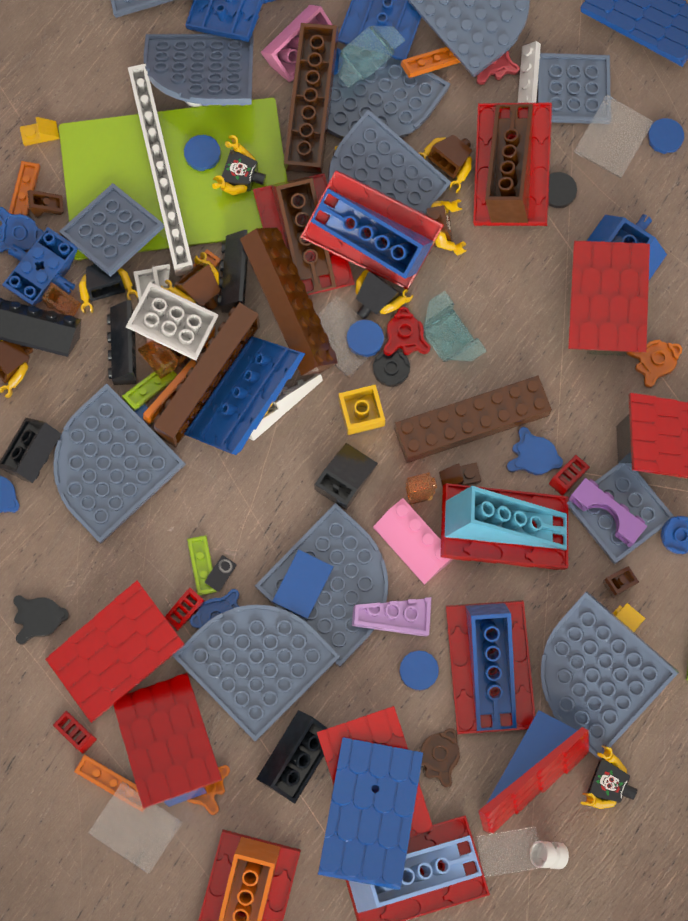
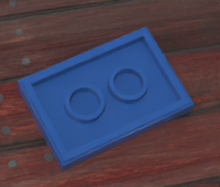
M298 549L272 603L308 620L334 566Z

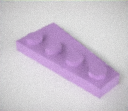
M431 597L417 600L409 599L407 601L355 605L353 607L352 626L427 637L430 630Z

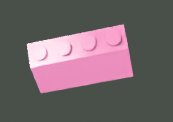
M309 5L261 51L268 64L288 82L294 79L301 23L333 25L321 6Z
M403 498L391 507L373 526L375 531L424 585L453 560L440 557L441 539Z

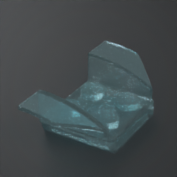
M392 26L368 27L341 50L338 76L348 88L359 80H365L393 56L394 50L405 39Z
M444 291L429 301L423 328L424 335L443 362L450 360L472 362L487 352L478 337L474 339L453 310V301Z

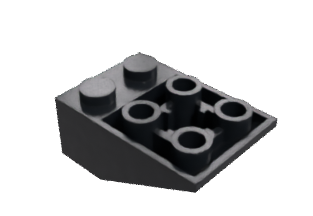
M345 443L315 482L314 490L347 510L378 463Z

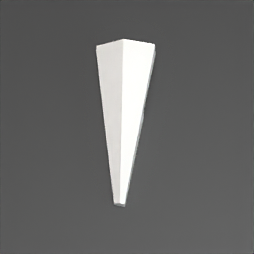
M170 264L134 271L133 275L139 301L149 282L159 287L161 285L164 288L168 287L165 280H169ZM146 337L150 362L153 363L157 361L160 343Z
M316 373L305 382L301 379L297 381L298 385L289 389L287 386L283 387L267 415L263 417L257 429L253 430L249 439L254 441L321 383L323 381L321 374Z

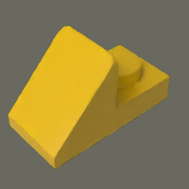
M35 117L36 124L20 127L24 146L60 139L57 122L54 120Z

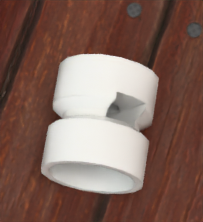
M536 841L530 849L531 863L537 868L563 869L568 862L569 852L564 843Z

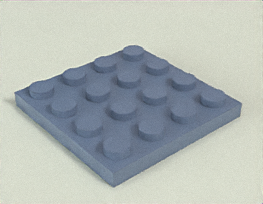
M540 53L537 103L552 102V123L610 124V55Z
M112 183L59 232L62 237L73 243L81 253L111 277L164 228V225Z
M619 463L595 481L599 489L610 493L614 497L613 500L619 504H624L629 508L631 514L637 515L645 521L646 529L631 547H628L615 537L616 523L608 511L602 508H591L582 511L571 501L567 502L568 508L614 565L662 529L668 519L674 517L637 471L632 470L631 463Z

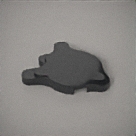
M18 595L13 600L18 608L14 621L16 624L23 625L22 630L16 636V641L20 645L25 644L33 637H45L53 634L58 626L69 618L68 611L58 606L49 598L26 599Z

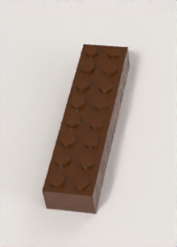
M301 23L284 156L286 171L322 173L339 36L338 28L335 25Z
M256 228L242 237L240 241L288 348L305 353L297 368L301 376L322 373L338 363L336 353L328 341V335L323 330L321 320L314 310L313 302L305 290V284L301 281L298 269L290 257V251L286 247L282 239L283 236L278 228Z
M240 302L237 307L234 306L230 310L228 320L221 323L216 337H212L209 340L205 353H200L195 367H191L188 370L186 380L177 386L175 396L168 399L163 413H159L154 419L153 423L156 434L175 448L185 436L184 433L251 336H254L260 327L259 314Z
M539 375L395 422L394 430L406 463H410L548 417L552 409Z

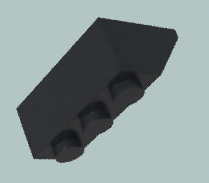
M25 418L0 460V469L23 481L33 483L38 478L43 465L48 461L51 451L57 445L61 433L46 422Z

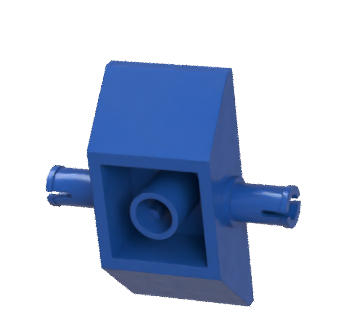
M642 214L636 225L624 217L604 215L587 239V241L650 244L649 280L667 256V253L657 239L645 231L652 222L650 217L645 221L647 217L645 214Z
M49 227L46 228L28 252H25L16 244L11 246L13 249L9 248L8 254L19 260L20 263L4 281L2 286L30 305L34 306L47 299L56 286L67 294L71 293L70 289L74 290L75 284L65 279L64 276L70 270L78 249L73 243Z

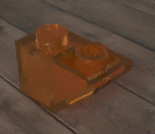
M151 340L138 348L140 354L160 379L176 370L178 359L168 347Z

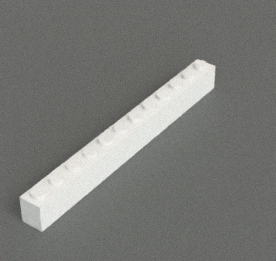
M146 64L128 67L177 277L186 275L191 271L193 264L152 88L147 75L148 71L145 69Z

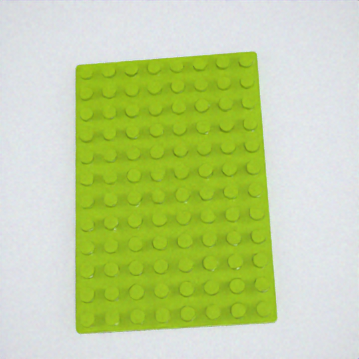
M275 98L252 100V105H208L157 112L188 246L224 242L227 235L242 230H248V233L256 228H262L252 189L287 181ZM139 114L62 123L59 125L69 222L114 183L163 223ZM207 135L217 141L220 146L221 157L214 168L199 171L187 164L184 157V148L192 137ZM231 135L236 136L238 143L246 148L258 162L257 172L266 174L264 185L253 183L250 192L246 191L234 196L222 191L220 188H212V184L218 183L213 178L218 175L222 176L230 150H233V147L228 148L225 146L226 141L232 144V140L228 138ZM165 227L138 252L169 249ZM77 250L74 257L75 260L89 259L79 250Z

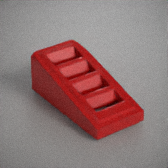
M575 455L552 477L549 485L560 495L564 496L588 471L590 466ZM574 463L576 466H578L581 469V471L576 469L572 464Z
M189 588L166 614L165 618L179 631L205 601L194 590ZM192 597L197 603L194 605L188 598ZM184 602L192 608L190 611L182 605ZM179 608L186 614L185 617L177 611ZM175 614L181 622L178 623L171 616Z
M67 710L53 724L83 754L97 740ZM70 719L71 722L62 729L61 727ZM76 725L73 731L70 734H68L72 727ZM80 731H82V733L74 740L73 738H74Z

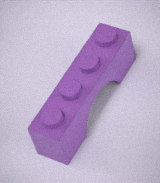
M585 478L570 496L569 500L582 511L591 508H602L608 511L616 523L615 537L628 547H631L646 529L645 521L641 517L631 514L629 508L624 504H619L613 500L614 497L610 493L599 489L595 481Z

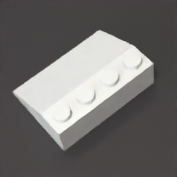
M149 282L126 328L197 360L214 328L218 314Z

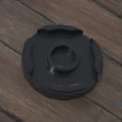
M551 173L549 179V206L565 208L575 200L577 184L566 173Z
M397 350L390 356L385 355L382 351L375 357L373 374L382 385L388 387L398 386L408 378L410 362L401 351Z

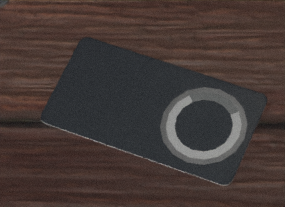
M222 555L206 578L205 583L219 592L237 565Z

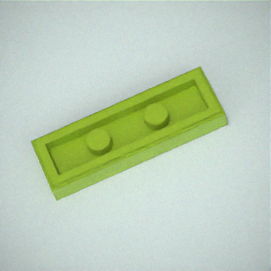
M165 363L122 395V399L135 412L164 390L177 374Z
M207 536L187 539L197 594L202 596L217 593L215 589L205 583L206 578L213 569Z

